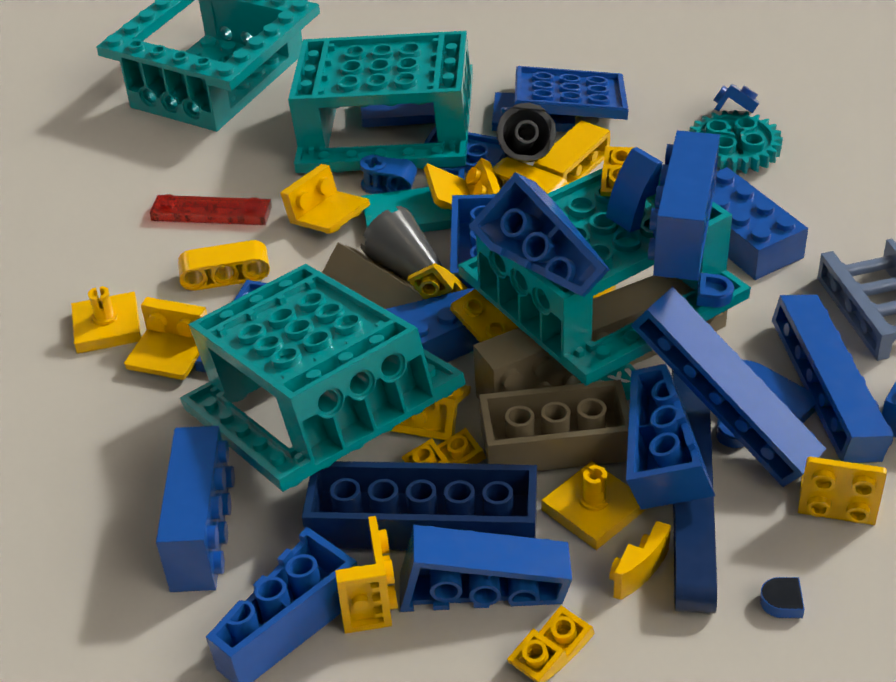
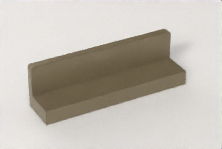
M339 242L322 271L323 274L384 309L424 300L408 281L370 259L359 250Z

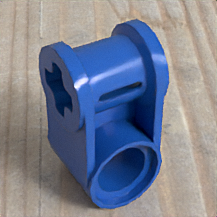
M368 155L360 160V168L363 171L361 188L366 193L376 194L412 189L417 175V167L412 161L378 155Z

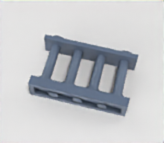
M892 238L886 240L883 257L847 265L840 261L834 251L821 253L817 279L877 361L890 358L892 344L896 339V325L892 326L887 323L883 317L896 314V301L876 305L867 296L896 290V242ZM886 270L892 277L865 284H860L853 278V276Z

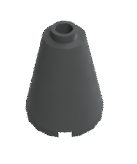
M532 103L514 105L502 115L497 126V139L501 149L510 158L520 162H534L543 158L553 147L556 138V127L553 119L544 108Z
M396 206L398 211L392 213L388 209L385 210L369 224L363 234L366 238L365 245L361 243L360 247L363 253L405 280L408 279L409 275L434 263L442 266L412 213L405 207Z

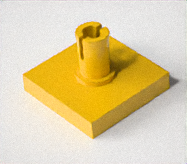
M101 286L99 287L101 293L99 298L95 287L88 292L89 300L71 303L74 345L77 354L139 342L142 336L135 291L109 296L108 288Z
M593 461L541 500V510L596 551L646 510H641L628 485Z

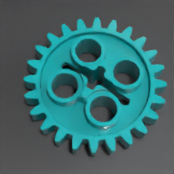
M723 110L722 115L712 112L711 118L702 116V121H694V126H690L689 132L720 134L717 167H720V170L728 167L735 173L737 170H741L744 174H747L748 169L751 168L759 172V166L768 168L769 162L775 163L776 157H780L783 137H781V131L776 130L777 125H769V119L759 120V114L750 117L748 111L743 115H739L737 110H734L733 114H728Z

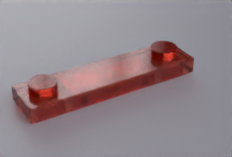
M165 194L157 195L149 213L151 221L266 225L272 209L271 199H259L257 197L230 198Z

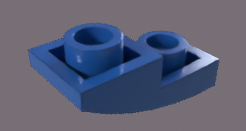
M638 147L632 148L615 181L605 217L630 233L641 228L646 198L656 194L663 162Z

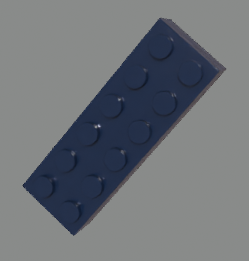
M335 461L328 468L321 469L309 477L302 514L303 527L305 529L307 526L341 549H372L368 519L371 516H376L378 530L386 529L389 550H407L413 525L536 538L537 465Z

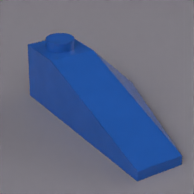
M516 172L469 225L471 230L489 250L583 297L610 270L547 193L535 181Z

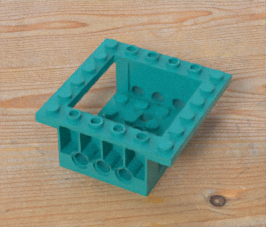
M155 0L145 10L140 11L137 16L123 24L120 29L107 36L96 48L98 56L120 61L130 108L217 132L298 60L303 42L301 30L320 14L319 4L308 2V0H199L205 36L188 50L178 51L166 48L163 45L147 43L144 40L195 0Z
M467 31L303 39L288 98L297 143V152L294 160L295 173H309L320 164L329 165L331 172L336 173L361 170L360 160L368 155L407 159L412 161L419 169H424L427 163L435 167L455 168L466 166L473 82V65L470 64ZM429 102L434 104L438 143L329 148L337 108L346 106L367 107L369 105L395 106L408 103L422 105Z
M602 169L547 194L560 207L610 269L585 297L489 250L477 235V256L458 264L459 275L585 386L653 350L630 326L632 323L596 342L592 341L593 296L653 266L654 260H648V248L650 238H656L653 237V230H649L652 207L655 208L656 194L646 198L641 228L630 233L605 217L610 196H600ZM715 202L712 204L700 273L718 274L731 280L734 285L732 301L728 305L718 308L696 306L697 281L680 279L694 289L682 297L688 301L705 321L750 298L751 289L750 286L727 270L732 214Z
M304 264L188 324L209 382L180 397L183 408L204 426H219L222 440H227L229 447L284 492L289 488L299 485L304 479L321 469L328 468L336 460L348 453L362 448L365 443L382 433L391 431L399 423L421 413L426 407L438 400L450 396L455 390L466 385V381L462 371L423 349L417 327L308 264ZM260 387L276 397L292 447L288 448L232 403L245 399L249 393Z

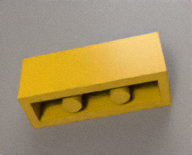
M581 120L554 143L546 156L534 161L533 166L561 176L568 183L574 182L588 175L604 160L605 146H610V130Z

